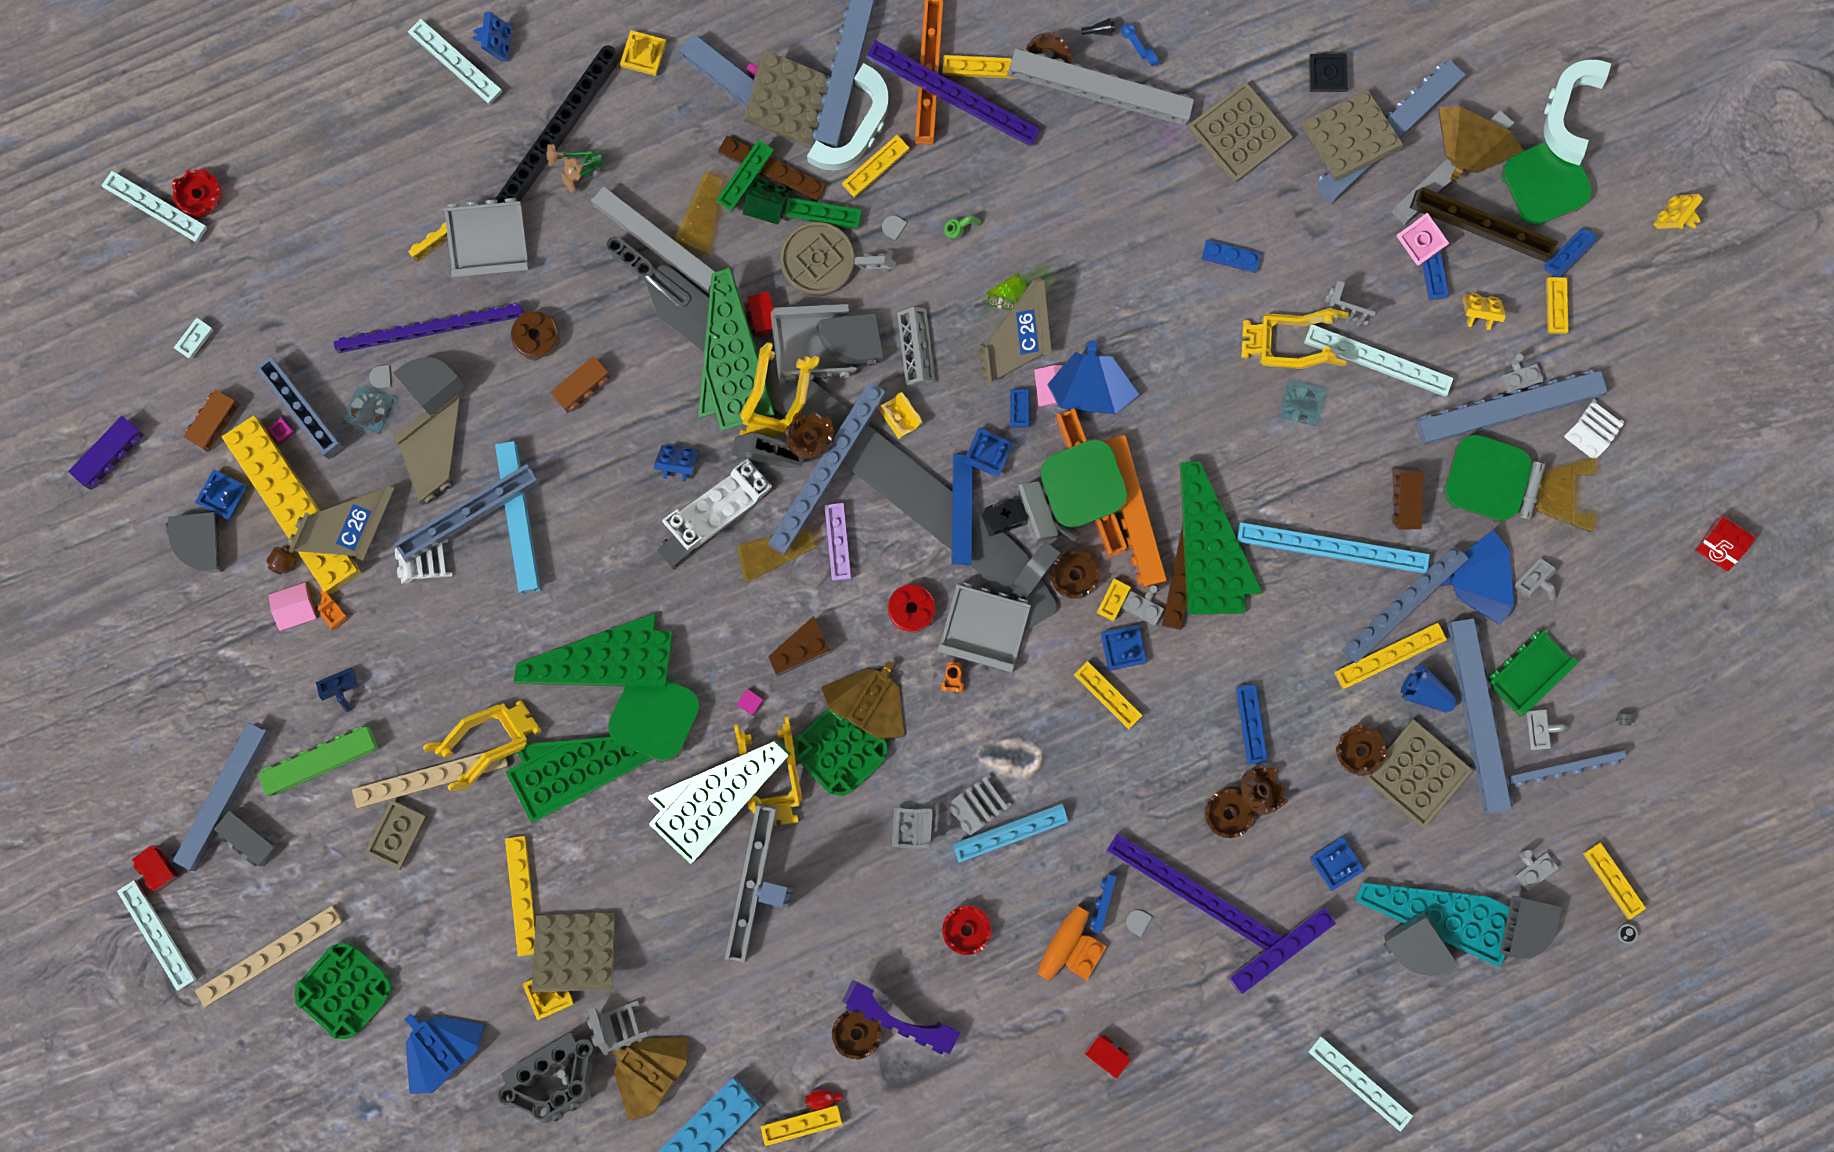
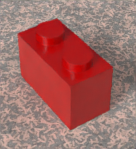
M769 291L748 296V303H745L747 315L751 314L752 321H749L751 331H756L757 337L772 334L771 312L773 311Z
M156 845L149 846L132 859L135 864L133 865L134 869L138 874L144 876L146 879L144 882L150 890L161 891L180 877Z
M1097 1034L1083 1054L1117 1079L1131 1061L1127 1057L1129 1053L1121 1047L1116 1049L1112 1046L1113 1041L1106 1035L1101 1037Z

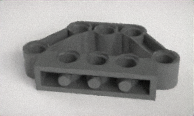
M568 1033L501 1073L506 1084L497 1092L498 1101L509 1108L516 1107L530 1113L542 1123L561 1120L565 1113L579 1109L582 1106L581 1104L587 1101L591 1095L590 1081L594 1060L598 1056L597 1046L595 1047L587 1039L578 1041L574 1034ZM589 1046L588 1054L583 1055V1049ZM562 1052H565L564 1059L559 1061V1055ZM573 1058H575L568 1089L554 1092L546 1102L537 1101L519 1092L525 1087H534L541 1077L552 1076L556 1068L569 1066ZM547 1062V1069L545 1071H541L542 1064ZM530 1072L529 1080L524 1082L525 1074ZM582 1086L581 1094L576 1096V1089ZM509 1092H512L513 1097L509 1101H507V1094ZM561 1097H565L564 1104L558 1106V1100ZM547 1107L546 1115L541 1117V1110Z

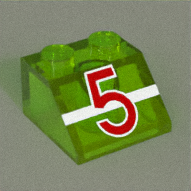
M1017 273L987 291L985 303L988 306L1010 311L1028 286L1021 275Z

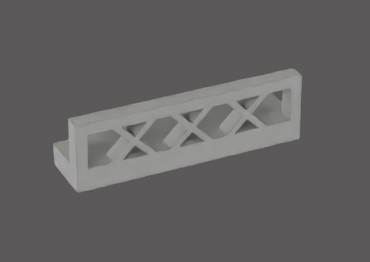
M912 307L897 312L906 385L911 386L921 382L929 384L935 382L926 309ZM909 314L910 320L906 325L904 316ZM909 332L912 334L910 343L907 342ZM911 351L914 352V358L912 362L909 360V354ZM915 369L917 378L912 380L911 373Z

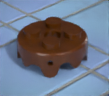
M1045 32L1038 34L1027 44L1026 50L1030 53L1043 54L1046 51H1050L1053 53L1052 59H1062L1065 63H1071L1070 47L1067 41L1056 33Z
M531 311L522 314L516 319L511 329V340L515 349L532 361L550 356L560 343V335L556 323L543 312ZM533 330H538L540 333L536 339H531L529 336Z
M799 412L796 413L790 425L786 427V441L789 449L795 455L803 458H815L828 452L834 442L831 419L829 417L823 418L816 412L807 417H804ZM809 435L815 436L812 440L806 439Z
M1072 550L1058 557L1051 570L1053 587L1060 595L1069 599H1081L1091 594L1099 581V568L1092 556L1087 552ZM1073 570L1078 571L1080 574V578L1076 581L1069 577V573Z
M1355 725L1351 730L1341 735L1336 747V753L1341 766L1346 771L1357 776H1366L1373 774L1382 767L1386 759L1387 749L1383 738L1376 730L1367 729L1363 725ZM1365 748L1367 754L1360 757L1356 754L1357 750Z
M1258 765L1247 770L1241 779V791L1247 805L1261 815H1268L1277 811L1288 801L1283 797L1284 785L1277 783L1275 777L1278 775L1276 768H1264L1262 765Z
M1226 789L1215 793L1207 801L1204 810L1205 822L1208 828L1222 838H1236L1245 834L1255 819L1254 810L1249 808L1242 793L1236 789ZM1227 808L1234 812L1231 820L1226 819L1223 815L1224 810Z
M850 1010L842 1013L836 1019L832 1028V1040L836 1050L842 1056L854 1060H859L873 1054L881 1040V1027L876 1018L873 1022L863 1017L864 1013L859 1010L857 1013ZM854 1028L861 1029L862 1037L860 1039L852 1038L851 1031Z

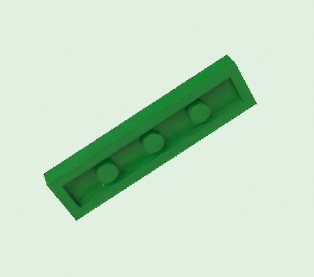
M758 139L716 202L730 212H733L775 152L774 149Z
M788 197L784 216L785 218L809 222H825L834 226L858 230L862 211L860 209Z

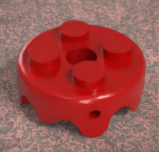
M203 168L200 170H186L181 178H175L172 181L173 201L180 210L189 216H207L215 211L221 202L222 189L218 180ZM197 190L203 191L200 198H194V193Z
M916 584L903 585L891 595L888 602V615L892 624L898 630L917 633L928 628L934 619L936 611L935 601L932 594L924 587ZM909 603L916 604L917 611L915 613L907 612L906 606Z
M968 905L959 906L945 917L942 926L943 939L947 946L958 954L972 955L978 953L986 947L990 940V921L987 915L979 908ZM965 924L972 927V933L969 936H964L961 933V927Z

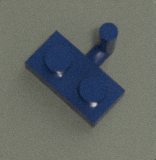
M352 667L316 682L318 694L322 701L336 695L338 703L345 712L352 710L351 705L343 692L358 686L356 674Z

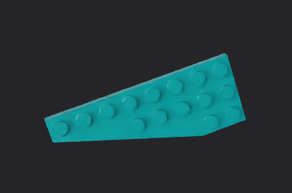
M1361 883L1354 899L1355 902L1403 924L1425 912L1445 943L1497 967H1501L1505 955L1500 954V948L1509 906L1487 896Z

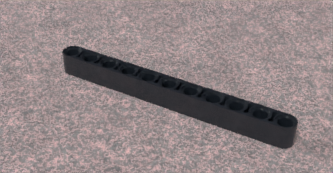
M606 45L600 49L496 196L495 200H497V203H505V199L516 198V202H521L548 163V149H543L542 146L546 143L554 144L557 151L617 66L618 56L613 46ZM607 55H613L611 59H605ZM596 70H603L600 74H595ZM587 84H592V87H591V88H589V89H585V88H584L585 85H587ZM576 99H582L580 103H574ZM565 114H571L568 119L563 118ZM556 128L561 129L557 134L552 133ZM535 158L540 159L536 164L531 163ZM524 173H528V174H529V176H528L527 178H525V179H522V178H521V176H522ZM518 188V192H517V193H515V194H511V193H510V191H511L512 189Z

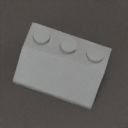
M1039 482L1018 485L1016 493L1027 515V524L1035 545L1056 539L1060 530L1057 522H1053L1051 517L1053 514L1051 504L1046 503L1045 497H1047L1045 487L1040 486Z

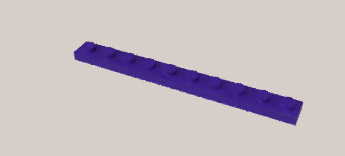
M877 40L874 41L866 57L870 61L1030 147L1040 130L1038 127Z
M513 303L500 309L492 307L485 312L472 311L469 315L465 316L457 314L449 319L436 318L429 323L416 322L413 326H397L394 330L389 331L381 329L373 334L361 333L357 335L358 337H341L338 341H333L337 352L344 353L516 319L524 314V310L521 305Z
M1119 834L1115 835L1106 851L1260 948L1266 950L1282 938Z

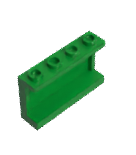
M1546 629L1540 632L1539 630L1535 631L1529 637L1531 641L1527 645L1523 643L1517 648V654L1513 658L1510 656L1502 663L1504 667L1500 671L1496 669L1489 676L1490 688L1519 717L1524 716L1579 663L1574 657L1569 658L1550 639Z

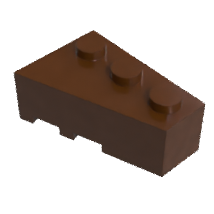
M1392 468V502L1394 505L1392 524L1399 530L1422 529L1424 472L1417 468Z
M815 617L810 618L768 656L776 676H780L830 654Z

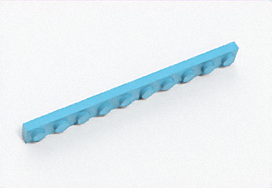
M1241 522L1239 523L1237 534L1238 543L1421 574L1428 570L1430 554Z

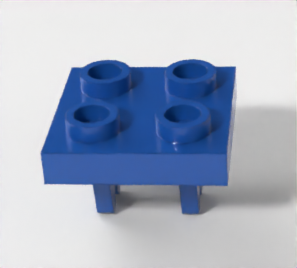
M484 12L483 27L473 30L477 34V36L473 37V40L481 42L483 50L498 60L506 62L509 59L512 26L492 12Z
M979 427L963 462L998 478L1013 443Z
M670 444L662 445L655 460L654 469L662 470L663 478L665 479L668 478L669 472L682 473V481L686 482L688 474H693L699 458V450H694L690 447H675Z
M213 469L195 503L231 521L249 487Z
M1139 625L1100 633L1108 671L1147 663Z
M1343 837L1309 858L1330 891L1335 890L1364 871Z

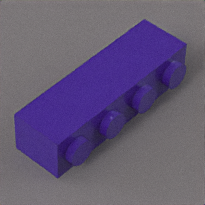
M121 416L68 472L84 487L92 490L101 483V479L106 474L114 470L119 460H123L128 455V451L133 446L140 443L144 434L128 419Z

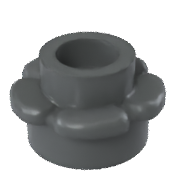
M1618 714L1616 721H1619V725L1631 726V722H1636L1632 714Z

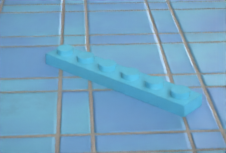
M1063 804L952 845L960 863L1068 823Z

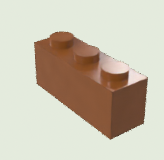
M593 356L554 388L550 394L566 413L573 412L580 406V402L592 397L595 393L594 391L599 386H605L609 382L610 375Z
M215 389L214 392L208 395L204 407L196 413L194 422L186 428L184 438L209 452L240 405Z

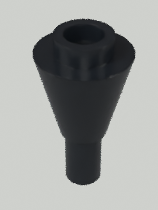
M1108 18L1093 26L1082 27V35L1094 33L1096 35L1113 36V32H1116L1115 21H1111V18Z

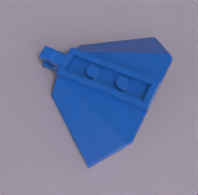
M1093 340L1086 343V355L1074 352L1047 384L1060 408H1074L1079 412L1116 414L1136 398L1139 393L1112 356H1095L1097 341Z
M1491 530L1464 553L1468 560L1452 574V577H1448L1440 586L1453 585V591H1455L1458 600L1501 625L1514 608L1510 551L1496 532Z
M409 1014L405 1018V1021L413 1029L406 1041L409 1094L433 1093L478 1051L485 1024L437 1015L420 1024L415 1015Z

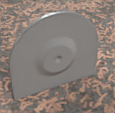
M889 216L883 221L882 230L885 235L895 241L907 222L897 216Z
M389 365L377 366L371 370L369 380L374 387H391Z
M1059 526L1062 534L1072 541H1075L1080 535V532L1071 527Z
M1140 910L1132 911L1127 916L1126 925L1132 933L1141 937L1152 916Z

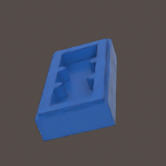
M1010 389V428H1029V389Z

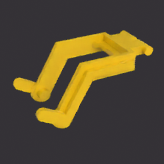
M1328 308L1304 316L1266 314L1263 316L1261 324L1251 325V321L1244 320L1242 337L1249 338V341H1242L1241 358L1248 359L1249 355L1260 356L1259 363L1268 367L1304 369L1323 363L1347 366V361L1337 359L1336 353H1333L1330 347H1323L1321 353L1299 359L1274 357L1271 354L1272 327L1275 324L1310 326L1320 322L1331 324L1334 318H1349V313Z
M767 342L760 348L754 387L740 413L743 424L748 426L746 430L741 429L739 436L751 433H758L776 439L778 434L786 436V427L792 422L793 416L798 412L800 413L805 405L810 372L818 365L819 356H814L811 359L805 356L803 359H798L796 368L800 369L796 398L785 419L777 420L754 413V409L763 394L768 361H772L775 352L771 351L772 343Z
M522 700L518 701L515 704L516 706L511 709H507L504 703L501 705L497 704L462 718L443 742H431L423 746L425 752L435 751L437 756L448 758L453 754L451 751L470 728L494 718L499 719L512 739V742L483 753L467 773L458 776L459 782H453L448 785L449 791L468 790L492 762L523 750L527 741L525 737L527 734L533 732L535 735H538L541 732L534 718H527L530 716V712Z
M784 716L785 724H782L783 729H777L779 739L784 738L785 748L791 753L787 757L792 790L787 795L764 799L753 795L747 802L748 809L753 811V814L758 803L778 807L774 826H777L776 820H781V825L797 823L798 816L793 815L792 807L799 806V803L802 801L792 731L788 716ZM735 724L734 729L738 742L739 756L748 753L747 744H752L751 734L745 735L744 731L739 730L738 724Z

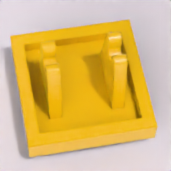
M630 30L620 66L657 76L667 44L666 39Z
M1699 194L1673 196L1668 201L1665 209L1658 214L1653 225L1657 229H1683L1684 224L1690 228H1696L1694 222L1699 223L1700 219L1695 209L1703 198Z
M1475 293L1470 295L1464 294L1462 302L1465 314L1468 316V327H1472L1475 318L1487 319L1485 324L1486 330L1491 329L1493 321L1504 322L1506 314L1502 300L1493 296L1489 298L1481 297Z
M532 980L522 984L537 1020L575 1004L570 991L533 993Z

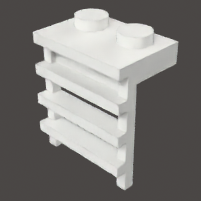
M1596 399L1591 401L1577 423L1564 436L1593 460L1609 447L1624 423L1623 420L1619 421L1596 403Z
M448 539L436 545L440 573H434L431 549L426 551L428 574H423L420 555L405 563L396 548L395 558L399 560L397 575L398 578H401V584L410 583L413 579L452 577V572L445 573L442 543H448Z

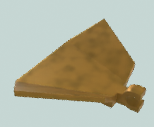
M1461 106L1438 108L1445 156L1452 162L1451 165L1455 166L1450 180L1457 182L1463 171L1467 173L1469 171L1480 173L1524 151L1511 131Z
M887 661L881 673L877 670L873 671L865 668L821 687L828 709L877 739L904 737L900 690L892 682V679L888 677L894 666L890 661Z
M687 1037L643 1038L640 1042H633L625 1050L620 1047V1050L611 1051L619 1057L613 1072L628 1120L653 1115L687 1066Z

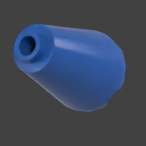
M1423 665L1416 666L1414 668L1416 672L1413 675L1409 673L1403 682L1400 692L1403 694L1401 698L1406 701L1444 713L1452 711L1456 707L1455 695Z

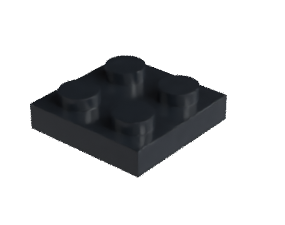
M1310 54L1309 92H1347V54Z

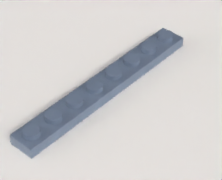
M1453 546L1342 649L1344 655L1354 663L1360 661L1468 560L1466 554Z

